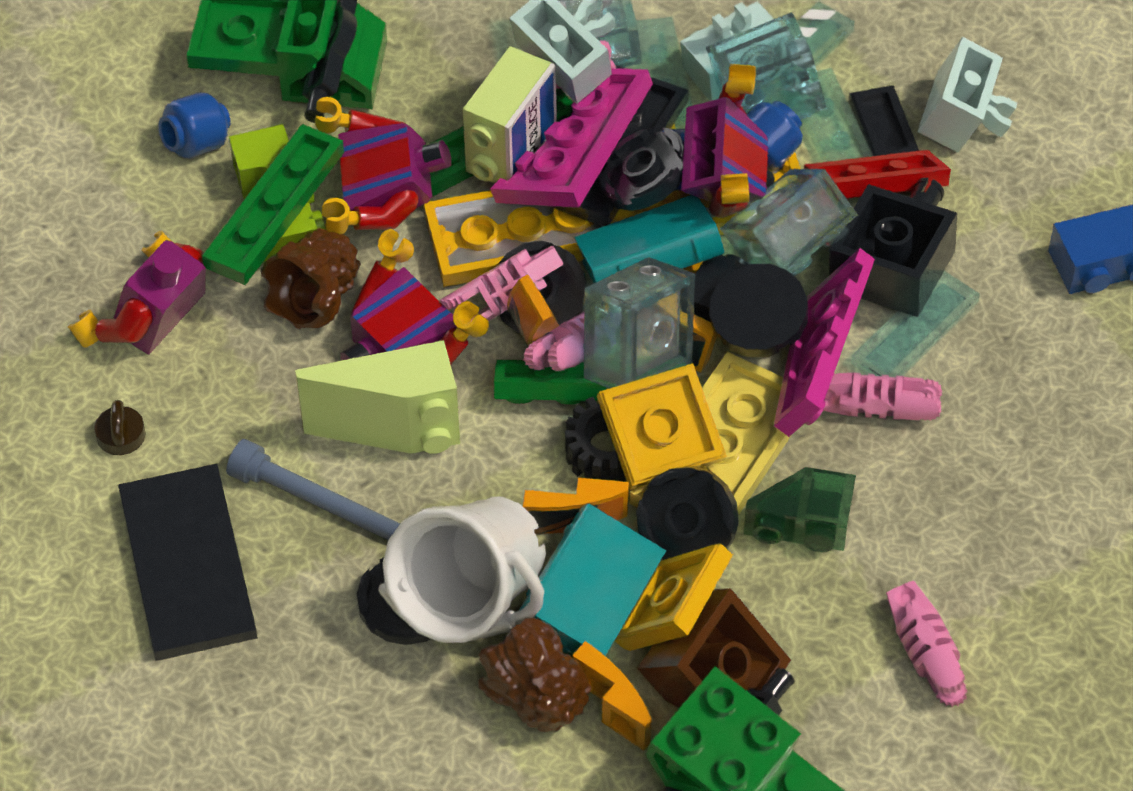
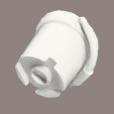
M490 497L486 500H477L462 506H435L424 509L403 520L389 538L382 564L385 583L379 586V593L394 612L417 633L440 643H465L508 633L524 619L533 618L543 606L544 588L538 576L542 572L546 553L544 544L538 546V538L534 532L539 526L535 518L523 506L504 497ZM526 589H530V602L524 609L517 612L512 610L506 611L514 598Z

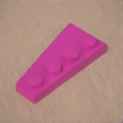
M611 68L612 75L578 104L574 102L571 105L574 113L570 117L560 122L555 121L545 131L544 135L547 141L535 153L526 151L515 162L518 171L509 180L500 178L490 188L495 202L501 204L580 207L653 85L648 69Z
M861 248L807 296L808 323L800 339L789 347L774 421V427L788 437L802 425L813 424L825 408L827 391L875 260Z

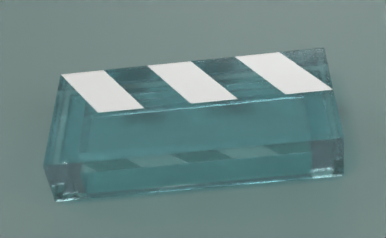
M818 1L786 31L788 35V49L806 41L813 60L797 65L795 68L792 67L790 61L782 63V69L779 71L793 80L794 77L811 72L854 31L855 21Z

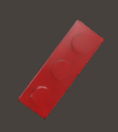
M929 150L804 164L802 182L818 195L821 200L828 203H843L847 198L861 197L868 184L892 192H912L920 178H929L924 192H927L932 180L937 181L942 187L949 186L951 168Z

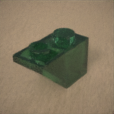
M804 467L747 500L743 534L754 536L758 541L767 544L786 541L804 544L808 549L816 552H828L832 549L844 551L856 475Z

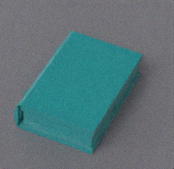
M693 195L574 237L584 258L582 260L583 266L600 298L608 296L607 285L610 282L623 281L629 284V288L639 285V269L643 266L652 265L661 269V277L725 254L716 223L700 199Z
M583 505L572 523L566 526L562 540L539 576V580L544 588L543 606L533 618L540 619L552 626L561 639L563 653L569 654L572 657L586 641L606 656L666 550L593 505ZM530 589L526 592V599L519 611L524 609L530 602Z

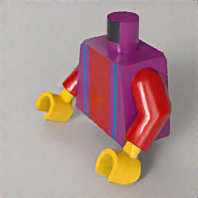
M730 64L728 82L723 85L718 99L686 107L682 191L709 201L710 213L718 218H724L743 211L749 202L760 200L770 192L775 182L774 174L767 169V136L747 116L742 107L745 94L754 93L756 66Z
M322 97L317 101L316 110L333 115L331 118L315 117V126L319 131L330 134L335 132L339 126L345 128V132L338 134V138L343 140L344 154L340 158L343 200L340 198H330L323 203L322 216L327 218L325 224L327 231L344 234L348 229V225H353L355 230L396 229L416 208L430 201L432 198L430 173L451 167L452 164L449 148L443 140L426 144L415 130L404 122L356 110H350L348 114L342 113L340 103L331 97Z
M388 229L380 235L378 240V248L384 257L382 261H375L351 311L352 340L355 344L340 353L341 361L444 340L450 365H452L468 346L467 338L469 336L481 337L487 333L489 329L488 319L478 314L479 307L470 301L459 304L452 314L405 267L397 271L395 268L397 262L403 263L408 261L413 256L414 247L411 241L404 238L399 248L393 251V246L398 240L399 233L393 229Z
M163 231L156 232L154 234L156 241L149 247H143L141 250L148 259L125 283L113 319L98 320L91 310H87L79 315L81 320L68 326L69 330L83 348L91 346L98 340L103 343H130L137 349L150 355L204 296L206 292V268L203 265L202 259L204 252L194 246L174 243Z

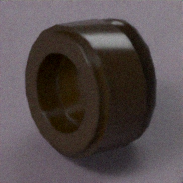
M121 400L113 401L111 408L101 413L96 419L94 426L98 445L103 451L111 455L121 456L134 452L142 445L146 435L142 416L138 411L125 407Z

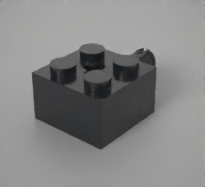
M920 178L916 182L910 197L868 184L829 249V276L861 248L875 259L861 299L919 317L956 249L958 213L937 206L945 194L941 184L932 180L925 193L924 189L928 184L929 178Z

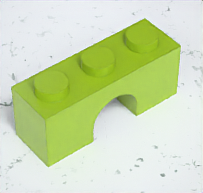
M284 124L229 136L232 164L243 199L247 197L288 143L289 139ZM314 194L263 261V264L272 255L278 253L281 247L285 246L288 242L297 243L300 239L304 238L305 234L317 230L318 227L325 229L320 210L312 212L310 203H315Z

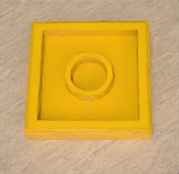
M693 363L606 389L597 394L600 408L626 481L629 482L630 490L648 485L654 477L669 469L689 466L702 468L724 461L727 457Z
M720 543L660 561L614 641L623 649L632 651L688 636L733 554Z

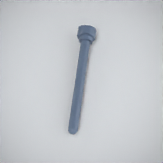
M242 439L235 446L229 457L226 468L229 476L244 483H248L250 480L258 483L263 480L384 539L389 540L400 525V523L270 462L271 457L265 454L264 447L247 439Z

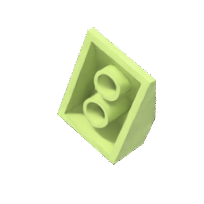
M444 340L295 370L304 434L411 454L422 451L436 454L447 450L451 445L460 444L457 386Z

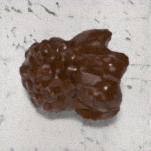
M318 227L317 230L305 234L304 238L300 239L297 243L288 242L285 246L281 247L278 253L268 258L261 268V277H264L268 284V294L264 300L266 311L285 318L297 329H317L333 321L335 315L340 310L341 295L353 288L355 284L354 279L357 277L361 266L360 261L356 259L358 250L350 243L349 237Z
M526 618L520 624L514 626L506 638L498 645L485 647L479 653L480 662L487 672V677H482L478 680L479 689L483 690L485 695L495 703L512 707L517 712L521 721L526 723L528 727L537 728L540 732H557L564 725H569L574 720V716L584 713V707L589 701L588 694L592 690V685L589 683V679L585 671L582 670L579 661L572 659L569 654H563L561 639L549 623L536 618Z

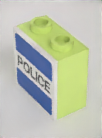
M509 46L463 108L467 172L487 182L496 183L500 178L509 180L518 171L515 162L526 151L535 153L547 141L544 135L545 131L555 121L557 122L556 64Z

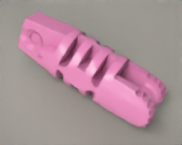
M549 246L532 257L524 249L492 270L440 299V302L447 309H454L462 302L481 292L488 306L481 309L478 314H481L490 321L508 310V297L520 278L529 274L540 291L547 287L543 277L562 266L563 261L553 246Z
M607 305L583 311L570 320L563 322L548 334L529 344V347L525 349L523 354L525 365L534 370L552 367V370L564 371L604 351L626 332L625 323L622 319V310H612Z
M855 372L837 373L832 377L825 397L826 404L823 411L858 417V413H865L866 418H872V414L879 415L880 419H886V416H893L894 420L923 419L931 421L936 419V417H940L942 389L938 382L929 379L924 380L923 378L897 375L896 377H889V375L883 374L882 376H875V374L869 373L868 375H861V373Z
M915 581L904 583L886 592L896 626V633L917 674L920 677L927 678L934 694H937V699H940V703H945V706L951 705V707L953 705L959 706V703H963V700L967 699V688H965L966 685L963 681L965 676L958 662L960 652L938 611Z

